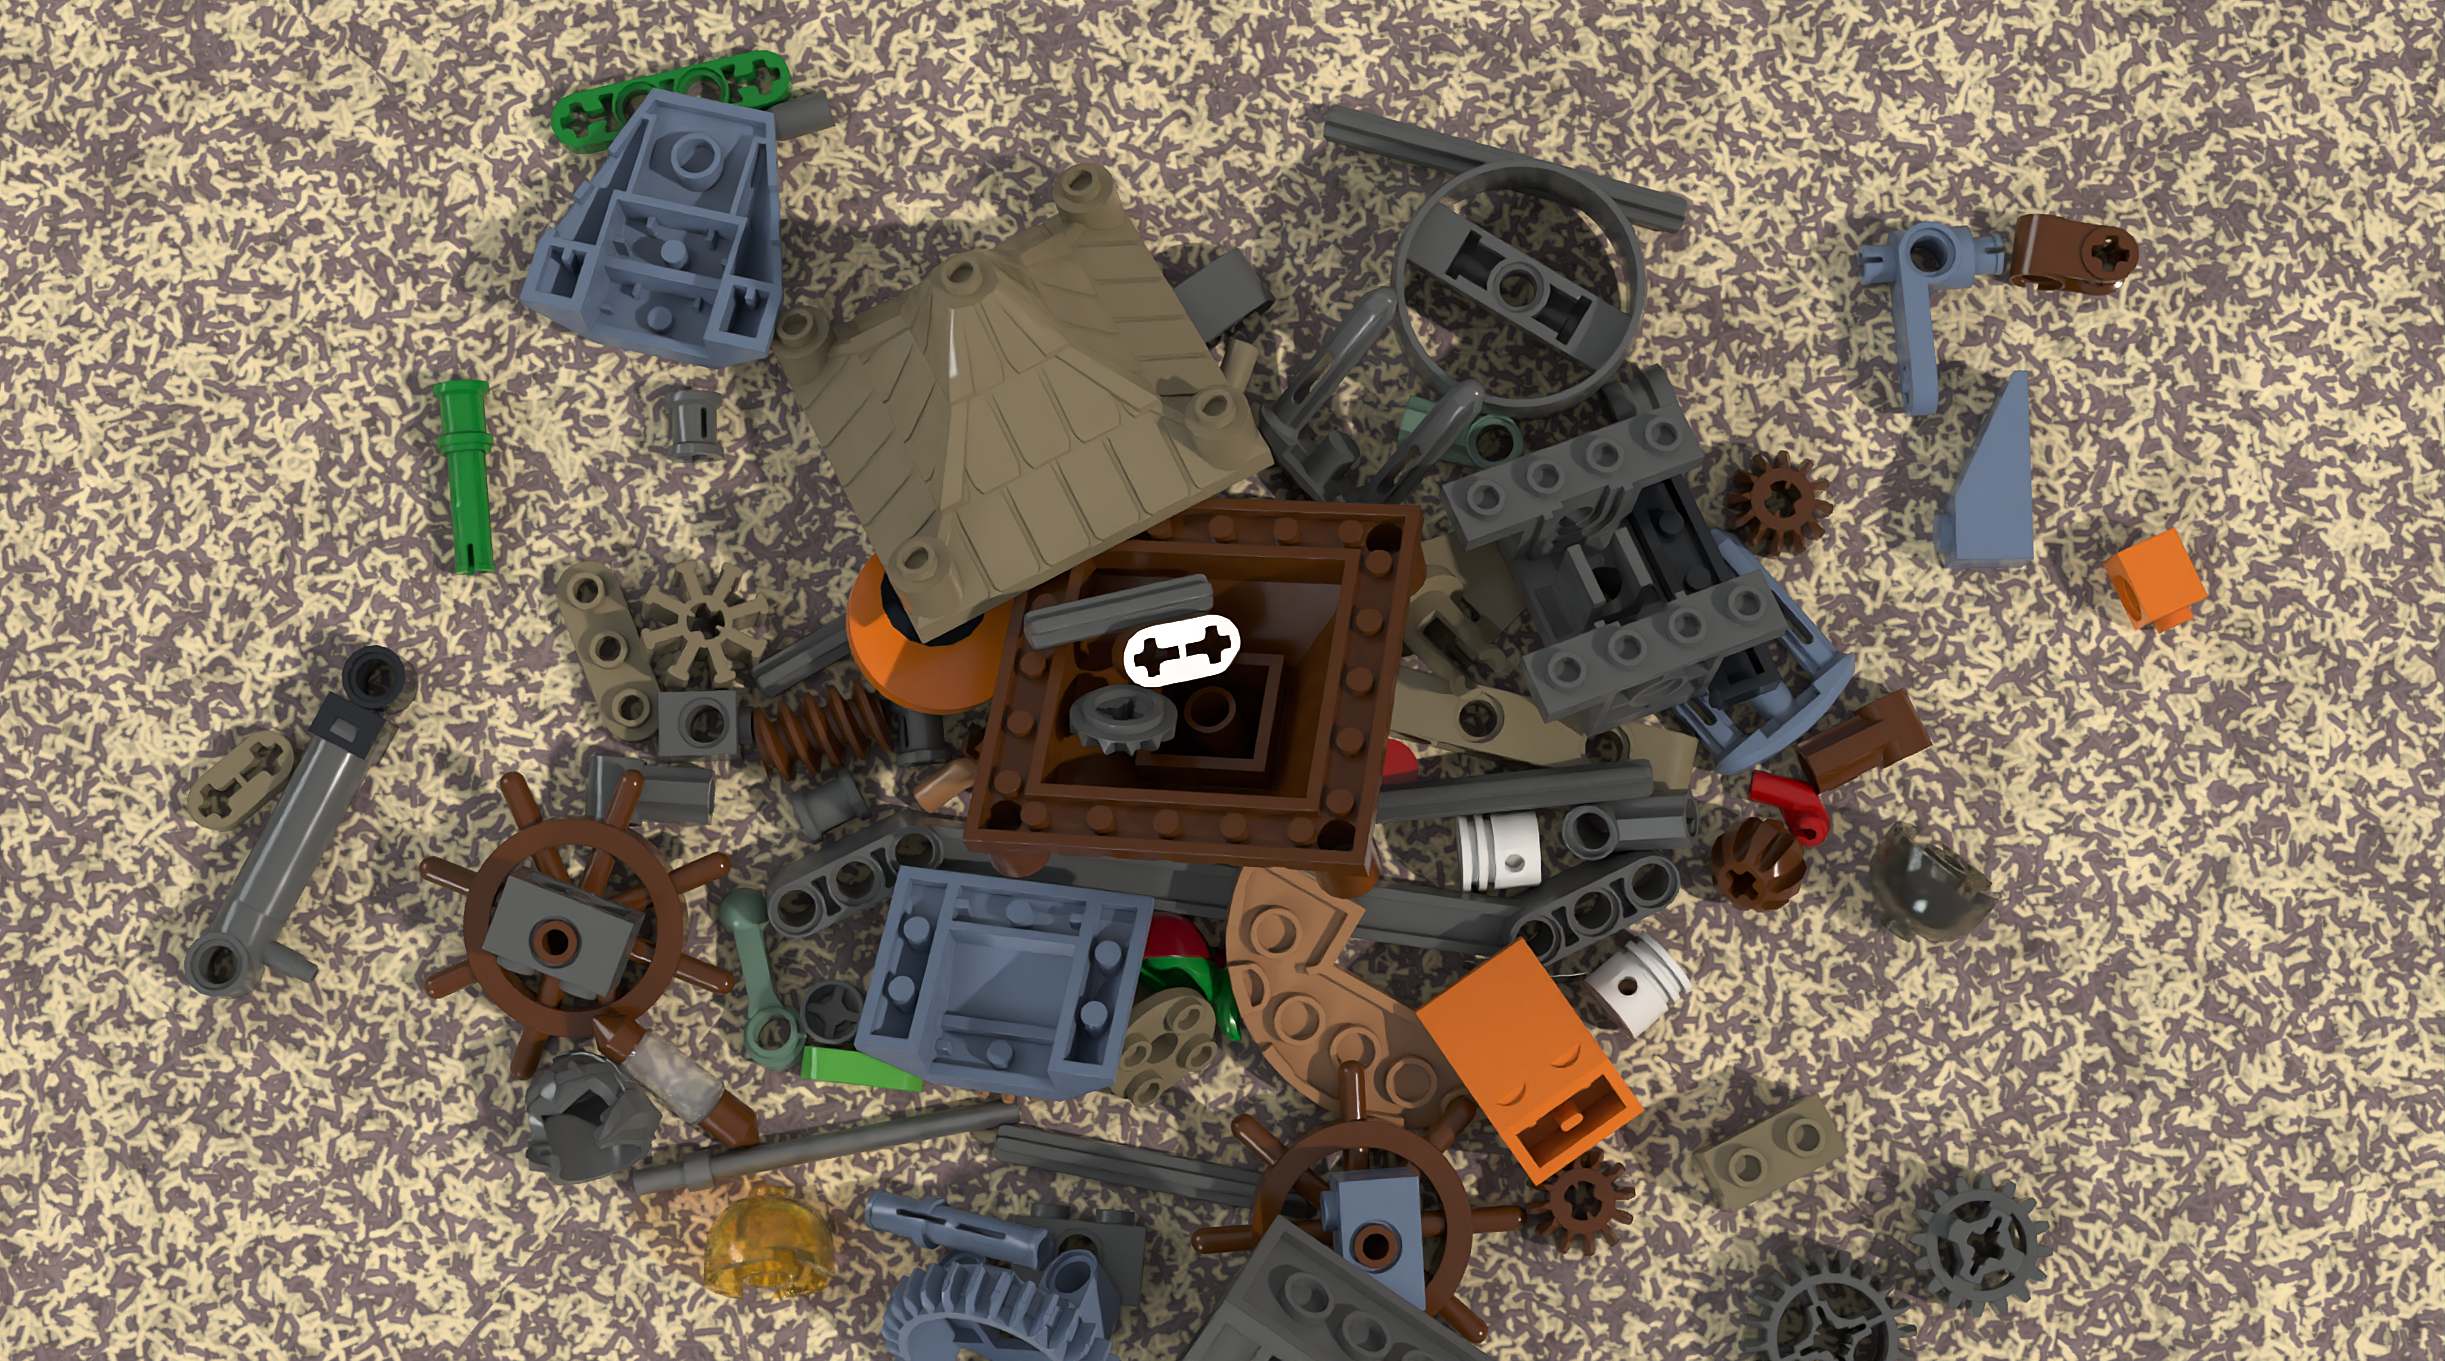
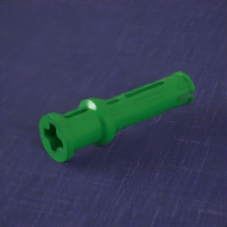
M452 380L432 385L433 397L440 399L442 436L438 437L436 442L437 450L440 451L441 456L447 457L456 564L454 572L455 575H474L475 570L481 571V574L496 572V566L493 561L485 455L490 454L491 448L494 447L493 435L486 431L484 396L490 394L489 382L483 380Z

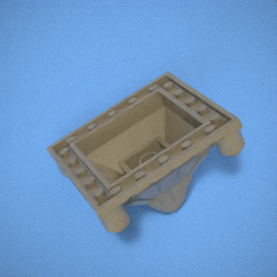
M1079 163L1070 166L1060 173L1054 182L1052 190L1058 214L1046 219L1038 226L1030 227L998 243L993 249L968 250L947 258L939 266L933 268L921 283L905 290L896 298L888 299L856 315L849 322L840 323L832 327L828 318L820 309L812 306H796L781 313L776 324L770 347L923 644L1275 464L1268 445L1255 425L1246 396L1239 389L1230 386L1126 211H1124L1111 173L1099 164Z

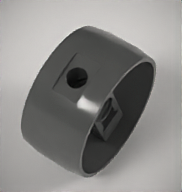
M1509 159L1486 163L1456 175L1437 188L1417 208L1408 221L1394 254L1389 287L1396 292L1398 303L1395 317L1392 320V327L1398 345L1412 370L1440 398L1452 385L1460 382L1448 375L1433 361L1419 342L1412 328L1404 298V272L1407 264L1488 311L1498 323L1517 328L1593 373V375L1578 385L1546 397L1507 399L1485 394L1482 410L1479 413L1482 416L1508 417L1514 422L1533 421L1561 414L1578 406L1600 390L1616 373L1630 353L1643 323L1648 291L1647 271L1644 255L1632 225L1621 208L1597 184L1585 176L1555 163L1531 159ZM1505 188H1525L1542 191L1573 204L1598 225L1616 252L1626 286V313L1449 208L1473 195ZM1516 276L1526 279L1533 287L1534 300L1524 307L1508 305L1502 299L1499 291V285L1505 279Z

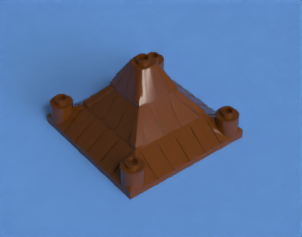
M1207 498L1014 597L962 838L968 852L986 853L994 869L1002 875L1012 878L1027 877L1039 871L1048 862L1051 853H1059L1060 855L1107 856L1115 857L1116 859L1171 860L1172 862L1211 865L1219 863L1229 864L1230 866L1283 867L1291 870L1313 871L1320 888L1332 897L1351 899L1369 892L1378 882L1382 871L1381 857L1373 835L1410 598L1420 590L1427 577V564L1421 546L1424 524L1421 506ZM1189 575H1205L1208 582L1211 583L1214 593L1213 607L1208 613L1220 615L1230 620L1238 630L1240 651L1236 661L1227 670L1215 675L1158 687H1145L1170 699L1178 713L1174 738L1161 742L1158 750L1138 749L1135 750L1133 756H1130L1125 751H1115L1105 755L1101 746L1094 748L1082 746L1080 737L1070 732V709L1073 703L1081 696L1105 686L1117 684L1137 685L1123 679L1115 670L1112 662V647L1117 636L1122 631L1036 650L1032 649L1025 638L1024 615L1031 610ZM1205 629L1204 639L1185 644L1186 651L1192 650L1207 654L1208 656L1209 647L1218 644V635L1207 632ZM1143 640V651L1134 654L1133 662L1136 665L1145 667L1148 671L1147 664L1149 659L1168 655L1167 648L1154 647L1146 644Z

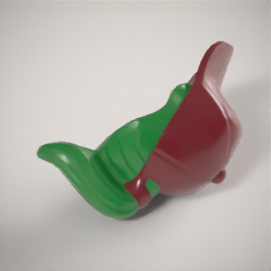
M1153 911L1138 982L1145 984L1149 989L1156 992L1177 987L1190 988L1199 992L1212 1006L1216 1023L1221 1032L1232 1041H1241L1240 1012L1230 984L1225 949L1209 946L1201 931L1187 918L1172 912Z

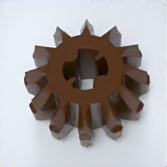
M1780 450L1777 453L1773 462V468L1762 454L1753 456L1750 460L1752 473L1737 469L1731 477L1732 483L1739 491L1729 492L1723 497V506L1732 510L1742 511L1727 522L1728 530L1736 532L1748 526L1752 532L1744 540V547L1751 551L1760 542L1761 538L1766 539L1765 552L1767 558L1772 560L1779 557L1783 548V541L1789 552L1794 556L1801 555L1806 550L1804 537L1818 541L1825 534L1824 527L1817 519L1829 517L1833 513V504L1825 500L1815 499L1816 496H1819L1828 489V480L1826 478H1819L1810 483L1805 476L1812 470L1813 462L1809 459H1804L1795 470L1790 469L1791 458L1789 452L1785 450ZM1772 491L1777 492V500L1785 495L1791 502L1792 506L1784 513L1785 518L1779 517L1780 510L1771 514L1765 507V503L1772 496Z
M1593 1147L1584 1168H1582L1579 1156L1566 1165L1567 1169L1564 1170L1562 1168L1553 1174L1550 1182L1545 1180L1535 1186L1530 1177L1526 1181V1185L1531 1189L1545 1192V1201H1529L1524 1204V1210L1527 1214H1539L1547 1211L1549 1215L1547 1219L1539 1223L1534 1229L1536 1236L1543 1239L1558 1227L1562 1228L1555 1244L1557 1252L1566 1254L1571 1248L1575 1233H1578L1579 1248L1584 1256H1592L1595 1254L1593 1232H1597L1602 1241L1607 1245L1614 1246L1619 1242L1617 1234L1607 1224L1610 1219L1626 1225H1630L1634 1217L1632 1214L1615 1209L1616 1200L1634 1198L1636 1196L1635 1188L1622 1186L1613 1189L1611 1183L1621 1177L1626 1170L1620 1162L1610 1165L1602 1173L1598 1172L1604 1159V1150L1601 1148ZM1583 1181L1589 1185L1587 1195L1591 1199L1596 1200V1204L1592 1213L1582 1210V1219H1575L1570 1216L1572 1205L1564 1201V1194L1568 1187L1573 1190H1579L1578 1182Z

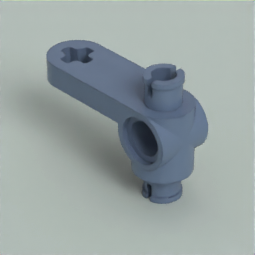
M1928 221L1918 223L1908 230L1890 231L1887 244L1859 245L1857 264L1858 267H1864V271H1859L1858 273L1861 285L1889 282L1902 404L1907 417L1934 415L1938 407V375L1929 296L1941 290L1971 288L1975 275H2001L2004 267V252L1996 253V249L2003 247L1999 234L1972 237L1971 230L1967 225L1947 227L1938 222ZM1922 248L1931 252L1937 260L1938 270L1935 272L1919 270L1911 260L1910 250Z

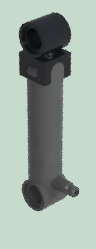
M379 645L364 646L353 652L345 662L341 674L342 687L349 700L331 691L327 694L308 729L309 732L315 735L206 934L196 939L187 950L184 960L185 976L189 984L200 994L229 1000L243 998L252 993L261 983L265 971L264 964L290 978L296 977L305 983H311L316 978L319 971L316 964L306 960L304 955L276 940L372 764L379 766L399 729V726L383 717L395 715L407 709L416 697L419 688L418 674L408 660L393 650ZM381 666H391L394 672L392 687L385 694L372 697L368 688L370 675ZM230 949L237 958V969L234 976L222 984L214 975L213 965L221 952Z

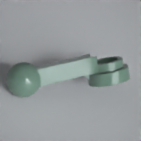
M737 888L729 892L722 899L718 915L723 929L735 938L748 993L747 1017L749 1020L744 1030V1045L750 1057L759 1066L770 1071L788 1070L802 1061L804 1046H810L811 1036L803 1027L800 1013L794 1008L783 1004L779 998L770 955L763 933L769 921L766 899L760 892L752 888ZM774 1020L788 1021L791 1026V1034L787 1043L777 1050L762 1049L759 1037L764 1026Z

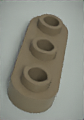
M594 561L576 563L566 569L561 575L556 587V599L602 720L607 729L619 739L630 743L646 742L659 734L658 692L663 691L652 663L646 664L642 660L639 651L641 634L622 585L617 576L601 563ZM586 582H595L598 586L596 598L588 603L579 602L577 597L579 587ZM608 640H617L621 646L619 656L613 661H603L600 657V648ZM632 698L641 699L644 706L641 716L635 720H626L622 713L624 704Z

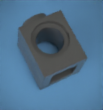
M736 690L658 692L659 757L668 763L745 760L744 745L755 744L753 728L754 707L744 706V697ZM708 711L720 712L724 718V728L721 735L712 742H697L693 734V726L696 719Z

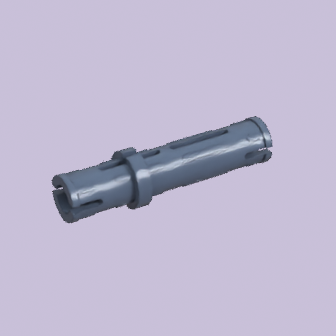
M879 1188L870 1195L865 1208L864 1219L868 1228L912 1238L916 1246L933 1250L942 1245L983 1257L1027 1266L1040 1272L1048 1266L1054 1251V1235L1049 1229H1038L992 1216L949 1207L945 1199L934 1196H927L923 1200L890 1193Z

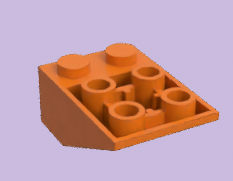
M1522 936L1512 941L1414 1010L1535 1186L1545 1181L1645 1111Z

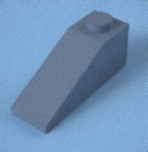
M2015 370L2002 382L1943 505V514L1935 515L1933 544L1936 552H1944L1945 569L2022 568L2034 559L2028 370Z

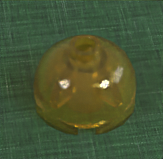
M760 1186L751 1189L749 1197L733 1202L719 1213L708 1230L704 1253V1286L713 1293L729 1298L743 1299V1287L751 1286L756 1288H778L770 1299L804 1297L827 1288L828 1277L833 1280L835 1278V1249L831 1229L823 1215L805 1200L788 1196L786 1188L780 1186Z

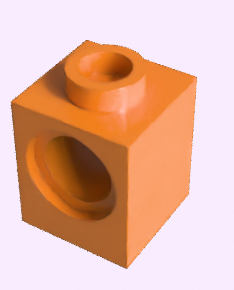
M2175 527L2124 549L2102 562L2135 631L2154 623L2158 634L2187 622L2194 618L2190 606L2208 597Z

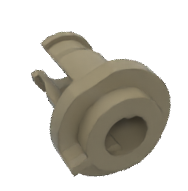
M1439 565L1427 566V577L1424 585L1410 598L1401 657L1415 654L1435 675L1450 682L1449 687L1457 698L1463 700L1476 698L1481 694L1482 690L1443 652L1442 648L1456 635L1480 660H1484L1497 674L1503 672L1506 656L1499 646L1488 643L1485 640L1481 629L1459 608L1464 591L1460 580L1446 567Z

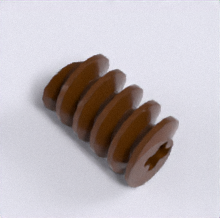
M859 677L852 679L851 699L845 700L834 685L827 686L826 706L820 707L809 692L803 693L802 711L800 714H795L785 699L779 700L777 720L773 722L768 719L760 706L753 708L754 734L766 774L771 783L773 780V768L778 770L786 782L795 781L799 760L810 774H819L822 769L823 753L828 756L835 767H843L846 763L847 746L853 749L859 759L867 760L871 755V741L874 738L884 752H894L895 749L893 735L881 694L876 689L870 693Z

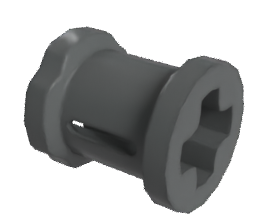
M684 390L667 394L665 401L666 407L672 409L673 445L666 449L667 459L677 463L717 462L724 459V448L717 445V409L723 406L722 394L707 390Z
M893 701L889 703L890 713L897 715L901 749V753L896 756L898 767L907 768L942 764L952 760L951 750L945 747L942 715L913 711Z
M848 766L838 770L837 778L805 794L799 790L789 794L793 807L813 845L823 841L824 833L857 817L863 821L872 817L870 809Z

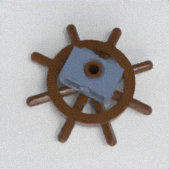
M1347 1060L1341 1064L1338 1070L1340 1119L1324 1122L1312 1127L1284 1145L1251 1115L1243 1113L1233 1118L1231 1122L1233 1135L1268 1166L1254 1192L1248 1224L1206 1227L1196 1230L1191 1238L1192 1247L1196 1252L1200 1254L1250 1251L1252 1253L1278 1214H1281L1285 1199L1293 1187L1320 1211L1321 1219L1290 1221L1322 1244L1328 1245V1248L1429 1316L1434 1317L1437 1314L1469 1343L1480 1344L1486 1340L1488 1336L1486 1323L1454 1295L1468 1265L1473 1234L1520 1230L1527 1222V1213L1519 1205L1471 1208L1461 1179L1443 1155L1474 1119L1476 1107L1471 1100L1467 1098L1455 1100L1422 1137L1409 1128L1395 1122L1367 1117L1364 1068L1358 1061ZM1369 1147L1391 1151L1404 1157V1159L1395 1168L1370 1169ZM1342 1150L1344 1171L1329 1172V1185L1310 1167L1322 1158ZM1424 1175L1434 1189L1440 1210H1420L1419 1181ZM1441 1236L1436 1257L1429 1271H1426L1423 1264L1422 1238Z

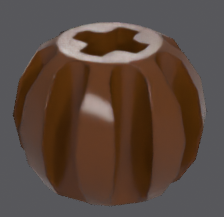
M1748 817L1738 820L1727 827L1725 833L1717 837L1712 848L1709 865L1713 872L1711 877L1713 886L1718 894L1729 899L1732 907L1740 911L1753 909L1757 913H1767L1778 910L1787 904L1790 898L1799 893L1807 866L1802 858L1805 853L1798 836L1787 832L1784 828V823L1775 819L1767 818L1765 821H1762L1758 817Z

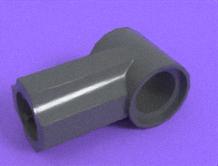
M590 757L585 815L604 818L620 775L625 770L635 769L643 775L645 784L629 827H640L642 822L711 826L716 790L715 771L713 769L647 765V761L627 757Z
M1691 788L1653 790V794L1645 798L1576 804L1567 813L1562 823V837L1565 845L1574 855L1592 861L1605 858L1611 852L1693 848L1698 842L1700 822L1698 802L1692 795ZM1587 813H1595L1601 816L1607 822L1610 833L1600 832L1590 824Z

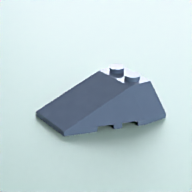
M653 88L609 146V157L591 181L584 180L574 193L575 202L556 228L549 227L538 241L519 300L522 305L601 345L711 369H720L767 358L784 303L775 115L767 111Z

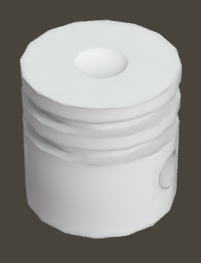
M1534 809L1488 813V819H1483L1482 814H1473L1472 820H1467L1465 815L1456 816L1458 874L1462 892L1470 891L1473 884H1476L1478 891L1486 890L1488 883H1492L1494 890L1540 886V841Z
M1644 930L1635 936L1637 944L1629 941L1623 946L1625 954L1619 951L1616 952L1583 981L1592 997L1616 1025L1632 1039L1639 1036L1669 1010L1667 1002H1670L1672 1005L1676 1004L1681 999L1680 991L1687 994L1693 989L1691 982L1675 960ZM1625 990H1632L1635 992L1634 994L1629 996L1622 994V992Z

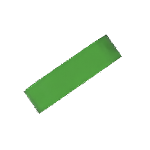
M804 1046L800 1072V1078L922 1092L923 1079L865 1053Z

